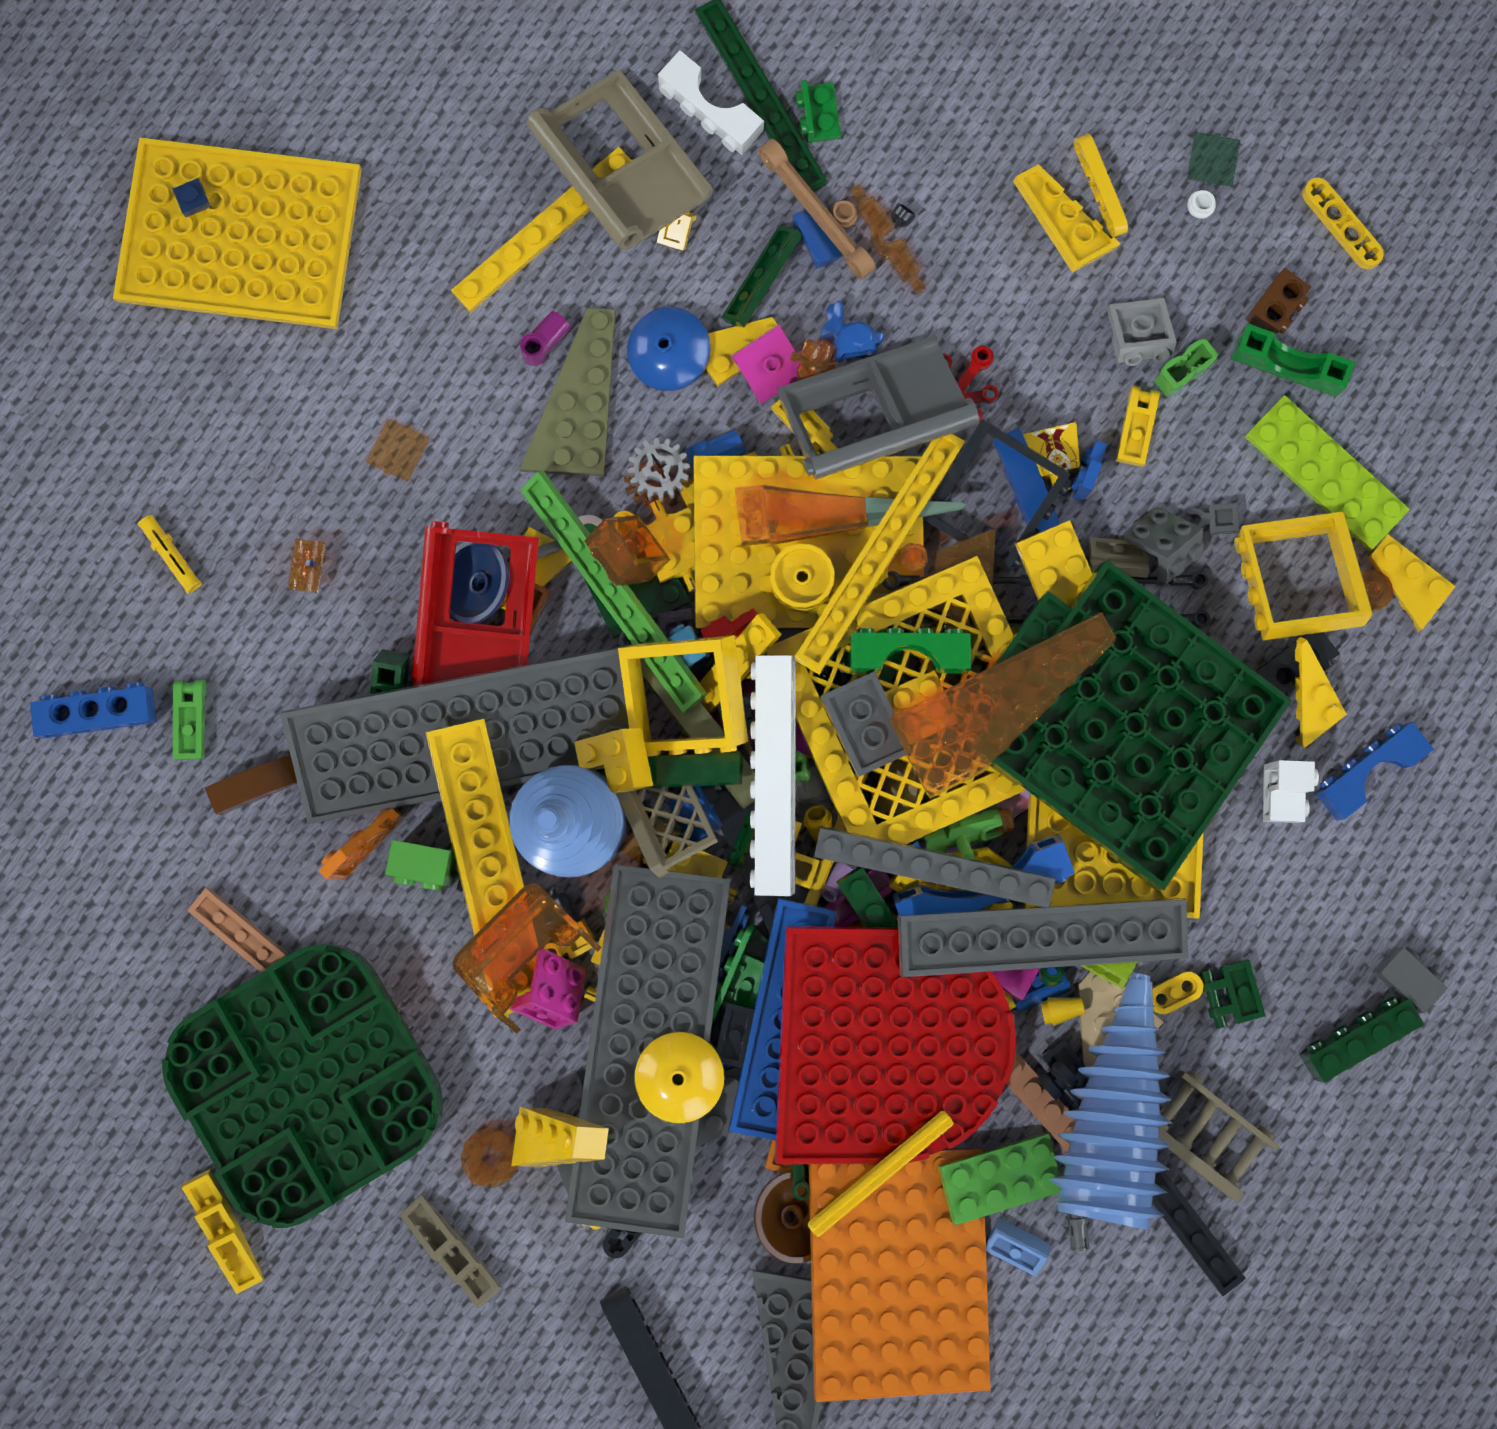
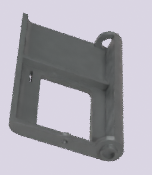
M936 335L777 388L783 410L805 457L803 459L805 471L808 476L813 475L815 480L979 425V415L975 403L971 398H964L940 350ZM867 391L873 392L891 430L824 454L816 453L800 415Z

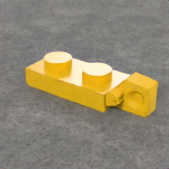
M779 399L771 406V410L793 432ZM813 410L800 415L816 452L820 450L824 454L838 449L830 441L833 438V434L830 432L829 426Z

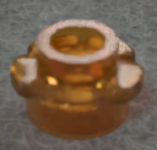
M909 543L902 548L903 552L900 554V562L903 566L907 567V570L918 571L920 567H924L927 564L928 556L926 549L921 544ZM911 555H916V559L913 560Z

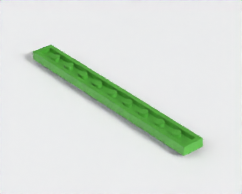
M537 471L521 489V492L631 643L643 644L668 641L544 471ZM679 655L643 658L682 713L689 712L707 695V692Z

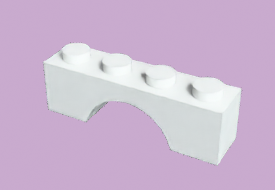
M679 51L658 74L661 93L670 100L672 98L676 99L680 103L681 109L688 116L692 117L695 115L702 121V127L708 133H716L721 137L723 145L731 152L736 150L743 155L763 133L764 120L742 103L732 108H720L713 106L703 98L699 91L701 67L683 52Z

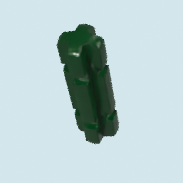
M748 812L744 819L745 825L741 827L733 847L735 850L731 852L728 863L737 868L743 866L746 859L744 855L748 853L751 840L755 836V828H751L750 825L751 812Z

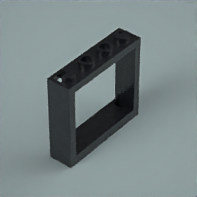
M982 419L931 501L945 502L988 433L1058 476L1017 542H1020L1040 533L1041 530L1036 527L1042 518L1045 520L1050 518L1056 508V505L1052 502L1058 493L1064 496L1072 483L1068 479L1071 473L985 419ZM937 514L923 517V520L1006 572L1009 571L1011 566L1017 569L1022 561L1015 545L1007 558L1004 559L937 517Z

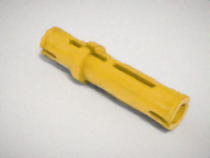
M148 515L138 522V526L152 543L150 547L154 552L159 553L170 571L183 586L185 592L190 594L198 589L202 583L172 543V536L164 532L153 515ZM155 534H158V536L160 537V539L163 541V543L165 544V546L168 548L167 551L163 548V546L161 545V543L158 541V539L156 538ZM172 558H175L180 567L183 569V571L185 572L184 575L173 562Z

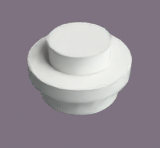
M1205 190L1194 192L1187 203L1188 211L1192 216L1199 219L1209 217L1216 208L1214 196Z

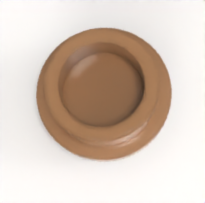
M838 201L830 210L832 216L843 229L850 228L857 220V209L849 201Z

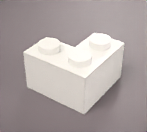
M1279 760L1264 764L1263 822H1305V817L1309 814V801L1305 800L1306 793L1314 791V786H1317L1319 779L1318 770L1315 769V762Z

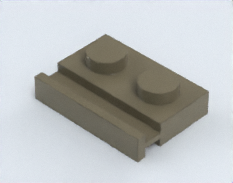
M1089 538L1088 556L1092 574L1100 563L1109 560L1131 577H1148L1150 569L1148 566V553L1124 540Z

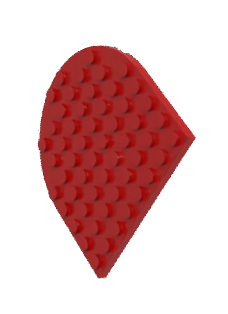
M786 926L775 1142L776 1164H879L941 1111H945L950 1116L953 1126L908 1163L930 1158L929 1155L938 1153L946 1148L952 1149L972 1135L989 1118L998 1105L997 1100L1011 1076L1016 1050L1013 1014L1010 1011L1004 989L992 971L902 977L900 976L898 927Z

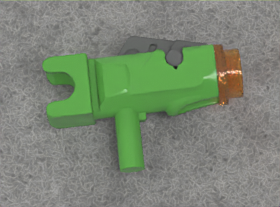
M992 807L919 838V841L925 843V849L947 853V847L958 846L962 857L975 859L970 844L1007 835L1008 832L1014 830L1013 818L1008 808Z

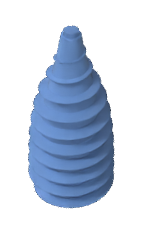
M576 765L551 767L534 775L518 791L510 811L511 836L520 854L535 868L558 877H580L602 868L618 853L627 832L628 819L617 794L610 791L607 778L595 770H588Z
M1132 974V978L1128 979L1119 1006L1114 1009L1116 1014L1111 1025L1101 1028V1031L1106 1035L1102 1045L1088 1048L1097 1059L1093 1066L1079 1068L1078 1071L1089 1080L1084 1088L1070 1090L1073 1095L1081 1100L1079 1109L1064 1112L1067 1117L1075 1122L1074 1129L1070 1132L1058 1134V1136L1070 1144L1068 1153L1054 1156L1057 1161L1065 1166L1064 1175L1049 1179L1061 1188L1059 1201L1056 1203L1058 1205L1057 1211L1149 1230L1150 1219L1165 1216L1152 1207V1200L1155 1195L1167 1193V1191L1155 1184V1173L1170 1170L1157 1161V1152L1160 1149L1172 1147L1159 1138V1127L1172 1124V1122L1160 1115L1159 1104L1173 1100L1161 1093L1159 1088V1080L1171 1076L1159 1070L1157 1056L1167 1052L1157 1048L1155 1031L1159 1030V1028H1156L1154 1025L1153 986L1148 975Z

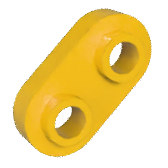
M1181 972L1153 986V1005L1155 1006L1153 1007V1012L1168 1014L1198 999L1203 992L1201 978L1192 972ZM1184 981H1189L1191 984V988L1187 992L1182 989ZM1162 993L1165 996V1002L1159 1005L1156 1002V997Z

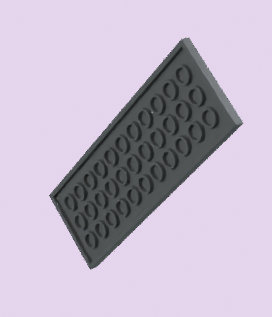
M625 645L282 711L280 715L308 824L441 799L425 732L479 719L485 720L500 787L525 783L534 775L551 767L563 765L579 766L574 742L620 729H629L618 648L625 647Z
M614 864L579 1115L580 1119L609 1128L604 1160L573 1163L565 1222L684 1238L700 1118L686 1123H672L650 1113L642 1104L637 1094L635 1069L644 1049L662 1035L673 1032H687L695 1034L710 1043L731 879L669 872L658 878L650 869ZM681 1074L673 1075V1082L680 1085L684 1082V1078Z

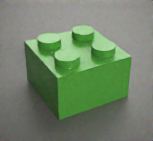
M392 840L385 875L393 876L392 882L415 886L416 881H421V888L443 891L444 886H452L454 877H451V874L456 868L454 851Z

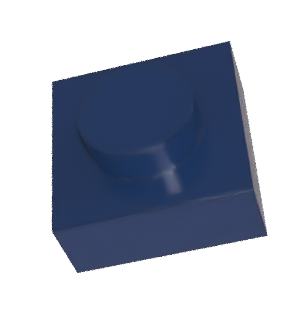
M199 178L172 188L182 214L185 217L212 207Z

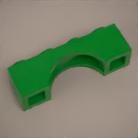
M1247 324L1239 333L1230 357L1231 360L1334 397H1337L1347 388L1355 365L1354 361L1329 352L1314 354L1293 349L1281 343L1276 338L1275 333L1251 324Z
M872 628L856 629V633H851L850 673H872L874 671L879 673L882 665L891 655L903 650H913L927 656L934 664L938 673L967 674L971 669V633H963L962 629H946L945 633H933V629L929 628L916 629V633H904V629L901 628L886 629V633H874Z

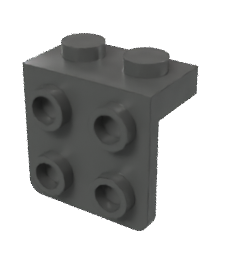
M1159 507L1152 509L1124 532V541L1158 557L1157 580L1165 584L1175 576H1179L1193 561H1197L1203 553V528Z

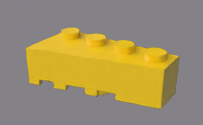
M519 1108V1115L515 1120L516 1136L511 1166L547 1167L549 1165L556 1166L605 1159L609 1128L549 1108Z

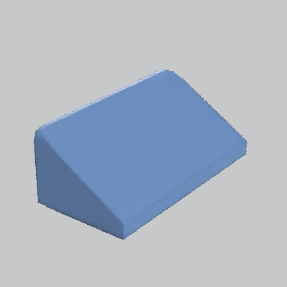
M998 1217L986 1241V1251L1036 1276L1049 1257L1050 1244Z

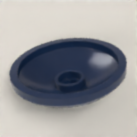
M463 542L456 547L450 617L455 621L469 624L485 621L498 610L504 601L509 586L510 574L507 559L498 546Z

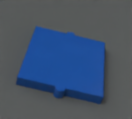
M695 786L694 791L713 831L723 827V824L714 811L713 804L708 801L701 787ZM675 799L667 802L672 812L677 803ZM684 802L678 816L691 819L695 809L694 805ZM677 821V824L681 825L686 833L689 824ZM695 826L690 841L695 842L706 836L705 829Z

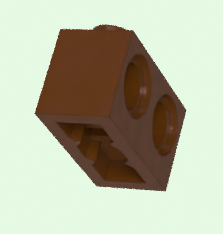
M1284 267L1246 316L1245 320L1254 326L1271 331L1275 335L1277 332L1283 334L1293 322L1289 317L1294 310L1299 313L1309 301L1306 294L1312 287ZM1283 290L1290 291L1293 295V299L1287 298L1284 295ZM1267 311L1273 312L1277 317V321L1269 319Z

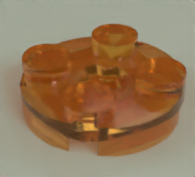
M487 1127L475 1132L465 1142L461 1153V1164L464 1173L474 1185L494 1188L507 1183L512 1178L518 1166H511L515 1139L502 1129ZM488 1149H491L493 1154L498 1153L499 1155L493 1166H490L489 1162H484L483 1156L487 1155Z

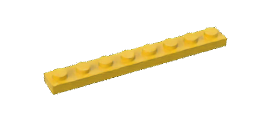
M617 147L592 170L599 178H604L632 160L620 147ZM572 186L451 290L452 293L472 313L590 211L589 207Z

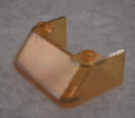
M531 883L524 886L455 955L453 969L486 1007L517 1034L521 1029L506 1013L517 998V989L510 981L537 955L538 950L543 949L551 940L561 947H567L572 945L580 936L597 952L602 947L540 885Z

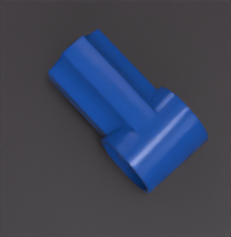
M734 430L712 441L698 442L687 448L685 453L693 469L694 456H741L745 454V449L739 435Z

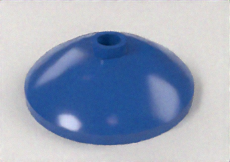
M677 307L659 308L643 316L634 326L627 345L628 361L634 374L647 386L660 391L680 390L695 382L704 372L711 351L709 335L702 322L691 312ZM668 340V347L662 349L660 347L662 341Z

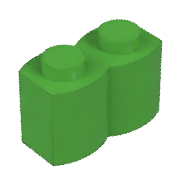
M1206 339L1198 340L1191 344L1182 356H1177L1168 361L1155 377L1154 383L1165 397L1175 395L1190 380L1203 375L1216 360L1218 354Z

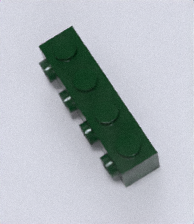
M1397 996L1390 997L1381 1003L1382 1007L1377 1010L1366 1011L1357 1016V1021L1351 1025H1342L1331 1032L1332 1036L1325 1040L1318 1039L1307 1045V1050L1299 1055L1313 1079L1325 1083L1425 1025L1411 1000Z

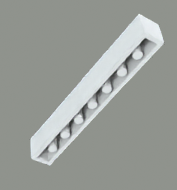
M756 656V662L751 663V679L756 680V692L751 693V709L755 710V721L751 722V739H755V751L751 752L750 763L751 769H755V781H751L750 795L751 799H755V811H751L750 825L751 828H755V840H751L750 856L755 858V870H751L750 886L755 888V895L791 896L795 893V656Z

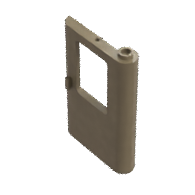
M620 69L580 94L573 96L570 100L552 111L548 108H537L529 115L527 127L621 250H627L696 208L705 202L713 192L711 185ZM601 101L606 102L644 150L643 154L604 178H599L560 128L564 123Z

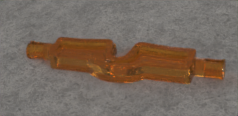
M860 184L856 185V187L854 186L850 192L859 203L857 211L870 230V240L875 251L882 258L890 261L902 282L908 281L916 295L926 290V287L918 277L920 268L913 259L906 242L903 239H898L887 243L883 239L894 229L891 219L882 210L873 196L867 197Z

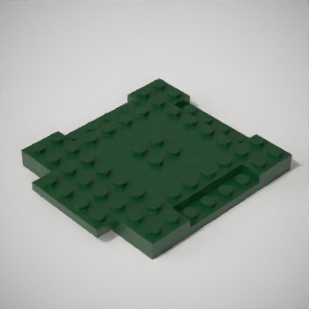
M1106 560L1099 564L1071 606H1068L1048 590L1043 593L979 684L980 687L1002 702V704L969 751L1015 785L1022 786L1109 851L1112 858L1155 890H1165L1292 702V699L1109 560Z

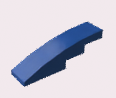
M1020 428L1007 433L1027 445ZM995 438L992 443L1004 465L1003 471L1015 494L1014 499L1028 525L1048 494V491L1036 463ZM1055 510L1048 520L1042 518L1036 527L1041 530L1040 532L1060 524Z

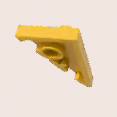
M1300 637L1296 640L1297 647L1295 649V661L1299 662L1300 676L1295 678L1296 700L1298 703L1296 719L1300 721V736H1296V742L1305 748L1347 714L1310 644L1306 639Z

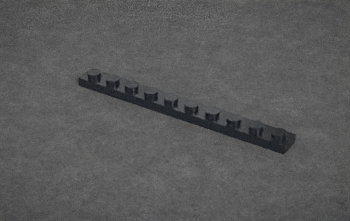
M1062 1039L1040 1057L1050 1070L1052 1069V1064L1059 1059L1076 1077L1078 1083L1072 1088L1067 1087L1065 1090L1079 1107L1081 1100L1073 1095L1070 1090L1086 1086L1089 1079L1078 1071L1079 1068L1086 1066L1067 1041ZM1165 1171L1155 1173V1184L1167 1191V1193L1153 1196L1152 1205L1165 1215L1161 1217L1219 1294L1225 1296L1246 1279L1167 1173Z

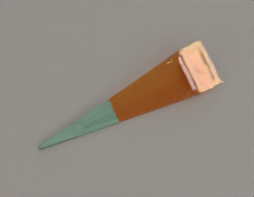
M768 485L735 487L741 546L769 543L771 546L877 526L894 501V499L838 495ZM929 501L919 517L961 510L966 504L963 502Z

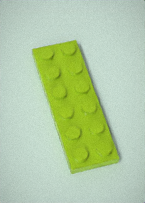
M1285 395L1244 436L1328 514L1344 512L1349 533L1368 551L1373 550L1410 510Z

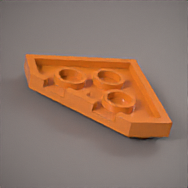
M394 808L383 810L372 824L363 831L361 829L356 831L337 852L335 850L329 852L321 861L323 866L318 872L326 879L345 880L398 825L404 816Z

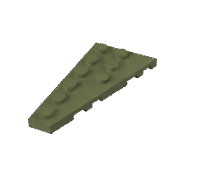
M586 309L521 464L520 472L544 471L545 473L605 476L615 310Z

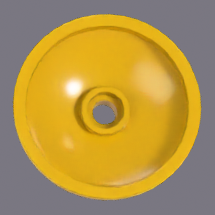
M673 1032L658 1037L644 1049L636 1065L635 1087L642 1104L654 1116L667 1122L686 1123L701 1118L715 1106L723 1090L724 1069L722 1061L713 1046L695 1034ZM681 1074L684 1082L680 1085L673 1082V1075Z

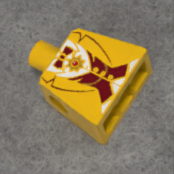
M1076 422L1023 434L1028 447L1071 474L1076 473L1080 468ZM1036 463L1043 481L1051 479L1053 486L1058 476Z

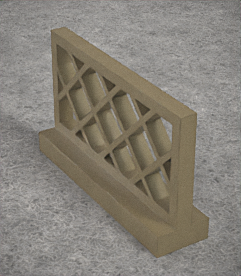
M669 750L661 751L662 754L656 756L669 755ZM683 786L680 795L669 793V787H662L661 790L646 787L639 789L641 790L640 794L637 790L616 793L649 869L658 878L668 874V868L718 842L693 786ZM647 792L659 795L654 809L644 807L643 801ZM665 797L677 800L672 814L660 811ZM684 802L693 804L695 807L691 819L678 816ZM658 816L670 819L665 833L655 831L654 829ZM676 821L689 824L684 838L671 835ZM695 826L705 829L708 835L707 838L699 842L690 841ZM668 841L681 843L678 853L667 858L665 849Z

